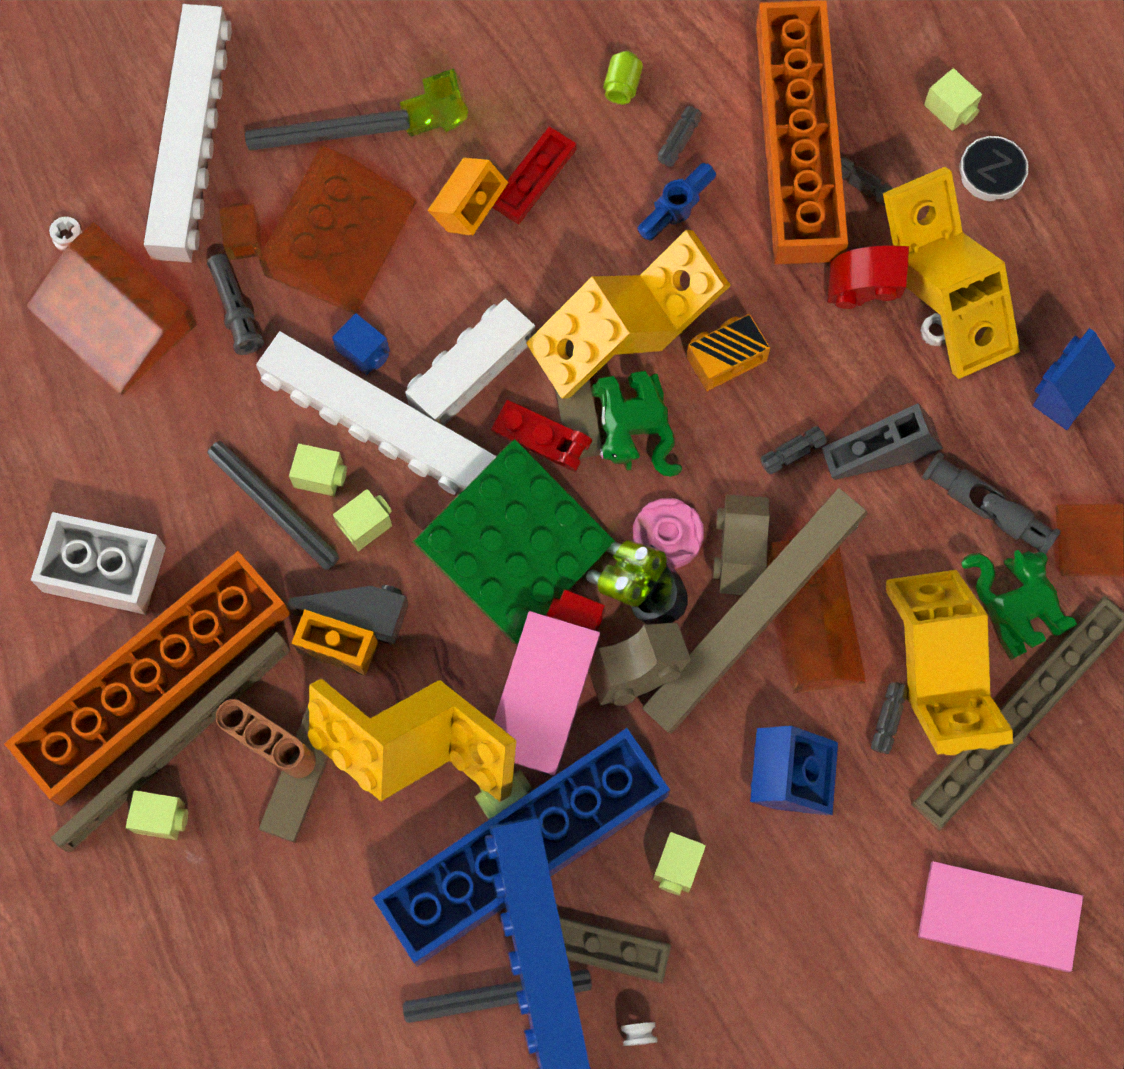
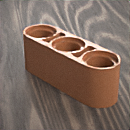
M230 699L218 707L215 718L217 725L235 740L293 778H304L313 771L316 765L315 754L299 739L239 700ZM243 714L242 721L233 727L234 719L238 715ZM271 732L270 740L260 746L262 737ZM300 751L298 760L288 765L290 756L294 752Z

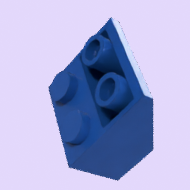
M1089 328L1082 338L1075 335L1063 350V354L1058 361L1053 362L1042 377V381L1034 390L1039 396L1034 402L1033 407L1065 430L1069 429L1116 367L1095 331Z

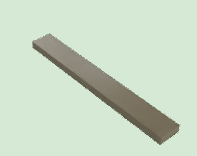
M838 488L689 655L691 660L680 672V678L674 682L663 684L642 709L664 730L672 734L868 515V512Z
M1104 596L1000 708V711L1013 730V744L1000 745L992 750L980 748L962 751L911 805L940 831L1124 630V612Z
M277 632L60 828L51 837L55 844L67 852L73 851L132 797L134 790L138 791L213 723L216 720L217 709L223 702L230 699L238 700L291 650L286 641Z

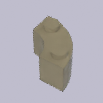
M726 494L725 507L717 509L716 529L722 530L721 558H714L713 579H720V594L743 595L767 568V540L770 517L769 498Z
M678 623L644 625L638 633L629 639L613 646L599 648L592 659L589 673L600 705L614 703L616 706H624L633 702L637 696L679 679L681 676L680 672L691 659Z

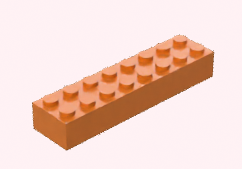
M827 0L759 3L756 30L774 265L828 263L838 255L846 252L848 237Z
M237 551L13 735L4 745L45 795L54 803L63 806L291 614L285 603L242 554Z

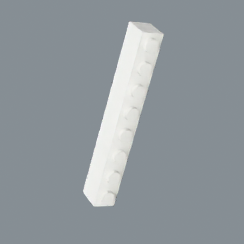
M183 4L144 240V246L151 260L191 262L193 250H198L200 235L196 229L198 219L202 220L204 216V200L201 199L202 190L207 189L209 184V171L206 168L207 159H212L214 144L211 132L218 125V110L215 106L216 100L221 99L223 92L222 79H220L221 70H225L227 66V52L224 49L225 41H230L232 33L231 21L226 20L223 7Z
M280 331L256 364L261 375L260 380L274 391L284 390L290 394V398L303 408L311 406L320 411L319 415L328 423L337 425L339 422L349 428L348 432L359 441L366 443L369 440L379 446L378 450L385 456L393 460L399 457L409 463L408 467L414 473L422 477H426L427 474L438 480V485L442 489L453 495L457 492L461 493L496 457L494 454Z

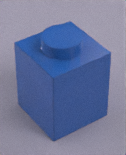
M357 313L332 337L336 351L366 376L373 369L377 370L383 366L388 359L390 350L387 338Z

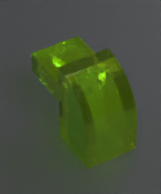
M454 68L422 79L425 94L399 102L401 110H407L410 117V128L406 130L410 137L441 126L445 132L450 131L462 124L468 116V107L462 82Z

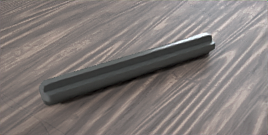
M403 109L253 129L245 132V142L249 150L401 131L410 128V117L407 110Z
M222 441L215 442L208 449L209 457L325 570H329L339 560L338 554Z
M583 969L570 972L575 993L592 989L589 970ZM521 981L405 1001L403 1003L404 1019L406 1022L412 1023L517 1004L516 991L523 990Z

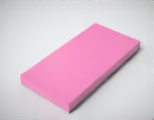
M531 611L528 612L493 721L517 740L514 764L553 776L557 774L600 632Z
M933 861L930 864L918 938L1064 972H1072L1083 896Z

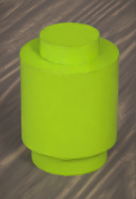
M623 51L611 57L603 87L605 97L613 103L628 104L631 98L636 95L643 63L634 53Z

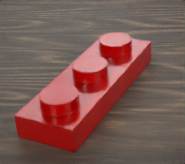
M549 126L507 181L509 183L492 208L519 225L575 153L577 143Z

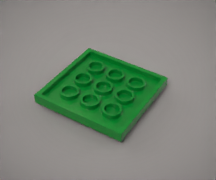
M514 439L412 542L514 644H518L528 612L531 611L545 615L549 611L553 599H560L564 589L569 590L615 540Z

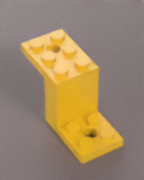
M942 167L884 192L883 198L893 246H909L906 288L941 315L952 374L961 379L1019 353L1020 348L1005 262L963 233L952 171L947 167ZM929 205L926 217L917 221L919 210ZM987 327L983 337L975 341V335L978 330Z
M685 230L641 275L592 276L526 344L562 399L571 398L614 355L662 351L731 285L693 230ZM684 271L690 276V284L686 290L680 284V276ZM568 340L574 345L571 358L568 357L565 350Z
M950 570L887 579L886 593L904 622L907 685L909 689L908 702L937 755H957L962 751L980 748L992 750L1000 745L1013 744V730L990 695L988 614L958 571Z
M322 678L309 685L308 738L315 749L325 753L340 770L346 771L358 782L363 790L369 791L379 801L385 800L449 761L457 770L464 772L483 791L491 794L499 802L511 796L517 740L441 680L436 681L372 718L365 715Z

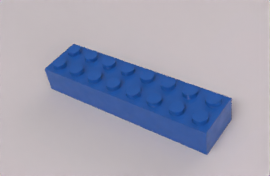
M626 728L374 896L373 900L413 963L418 967L506 907L504 897L497 898L494 888L493 875L499 874L496 858L489 859L486 849L485 836L491 835L489 826L533 816L539 818L550 876H553L668 798L670 789L628 728Z

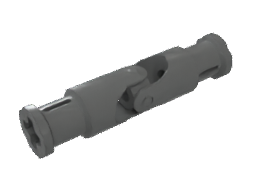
M941 452L935 456L922 476L924 480L931 479L946 489L947 495L982 518L994 519L1002 531L1016 540L1021 538L1038 549L1039 552L1046 554L1061 532L1058 528L1053 530L1037 520L1035 513L1021 504L1006 501V497L1002 492L967 469L960 470L945 460L944 454ZM975 488L986 489L990 492L984 497L980 508L973 504L969 496L970 491Z

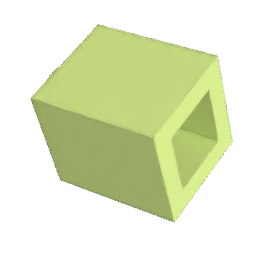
M953 68L929 88L924 106L953 131L962 123L964 125L969 124L979 113L977 107L982 94Z
M298 443L289 474L293 487L335 497L337 487L343 486L347 474V466L344 465L340 452Z
M368 489L333 514L337 526L357 551H360L392 527L388 515L392 512L391 508L381 495L374 498Z
M134 790L125 828L136 834L177 840L179 831H184L186 828L188 809H184L185 803L178 797Z
M670 832L653 879L660 882L659 888L675 895H680L681 891L689 893L706 845Z

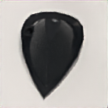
M650 545L648 551L659 556L660 565L654 571L640 567L635 584L640 587V595L636 600H631L632 611L646 625L672 623L685 613L688 605V594L681 577L666 557L655 546Z

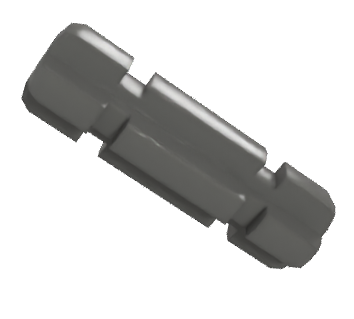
M692 106L685 108L681 115L682 118L677 121L666 140L667 143L663 145L658 153V161L661 164H665L668 167L675 165L679 158L678 154L682 153L694 132L693 129L701 121L702 113L699 109H695Z
M842 157V179H849V184L869 197L874 195L876 197L875 200L885 206L883 193L894 189V187L887 183L881 184V179L861 166L854 167L855 163L847 157Z
M814 426L804 432L805 436L802 437L800 434L777 447V452L774 453L772 450L764 454L760 458L764 470L768 474H774L783 468V464L788 466L811 453V448L816 450L822 447L827 442L824 432L818 426Z
M897 682L889 684L885 695L887 700L883 702L876 726L878 733H875L871 743L872 750L882 754H889L892 750L894 743L892 736H895L904 708L901 704L906 701L909 691L907 686Z

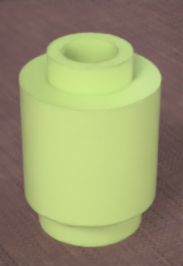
M519 770L513 773L511 796L499 802L481 788V792L474 797L488 819H491L527 795V792L532 787L524 774Z

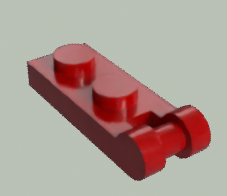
M509 400L504 404L491 428L493 434L509 442L515 439L524 449L574 472L577 471L581 464L579 458L582 452L588 450L593 441L582 432L565 427ZM565 441L571 443L567 452L560 451Z

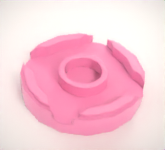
M661 498L648 503L636 517L633 524V543L636 548L645 547L649 549L650 545L655 546L666 557L671 566L676 569L688 564L698 555L703 543V523L699 514L693 508L684 504L683 501L676 498Z

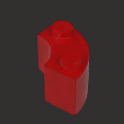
M909 246L864 247L835 257L830 263L827 303H835L836 307L842 309H852L874 299L893 301L896 298H901L907 284Z

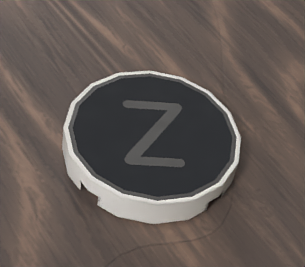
M997 136L983 137L975 140L966 148L959 164V171L962 176L961 181L973 196L982 200L995 201V199L1003 198L1006 200L1012 198L1021 190L1028 175V161L1023 150L1013 141Z

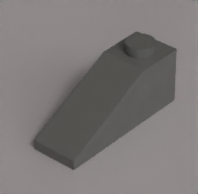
M919 403L822 447L831 477L834 480L912 463L943 449L932 418Z
M382 585L381 588L365 586L290 598L288 602V607L294 615L302 617L304 609L372 631L378 641L394 646L409 605L406 596L402 595L403 592L389 585Z

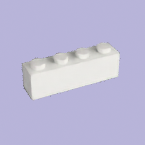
M504 299L499 305L494 304L490 306L482 315L481 321L473 329L469 327L461 333L457 339V344L448 352L446 350L441 352L434 359L432 367L424 375L418 374L410 381L407 391H405L408 405L444 426L528 347L526 342L535 334V325L507 299Z

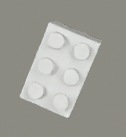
M52 512L31 581L44 593L146 615L166 547L156 534Z

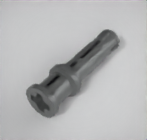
M225 254L214 255L207 260V266L210 269L226 312L224 324L227 329L231 330L234 338L233 349L239 355L254 353L264 345V339L257 333L253 322L255 320L254 312L245 306L239 286L229 264L228 256Z

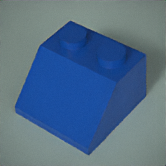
M794 726L757 728L750 802L776 810L833 815L838 742Z

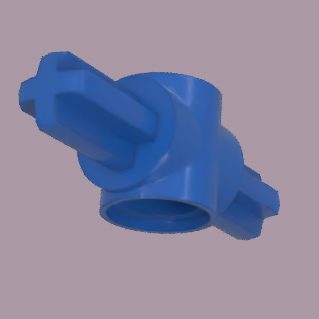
M701 163L685 180H673L665 185L662 196L654 203L656 209L637 228L645 240L652 241L669 224L676 225L689 218L692 208L700 201L699 194L716 177L713 167L710 164ZM680 199L684 203L676 205L671 203L670 200Z

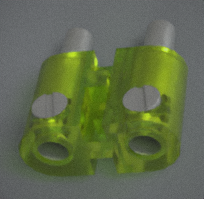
M627 540L622 544L614 542L606 551L614 555L613 557L618 561L616 565L608 564L602 573L590 570L586 575V579L596 584L602 595L632 607H637L651 591L647 586L649 580L657 582L663 573L667 562L666 555L661 550L633 540Z

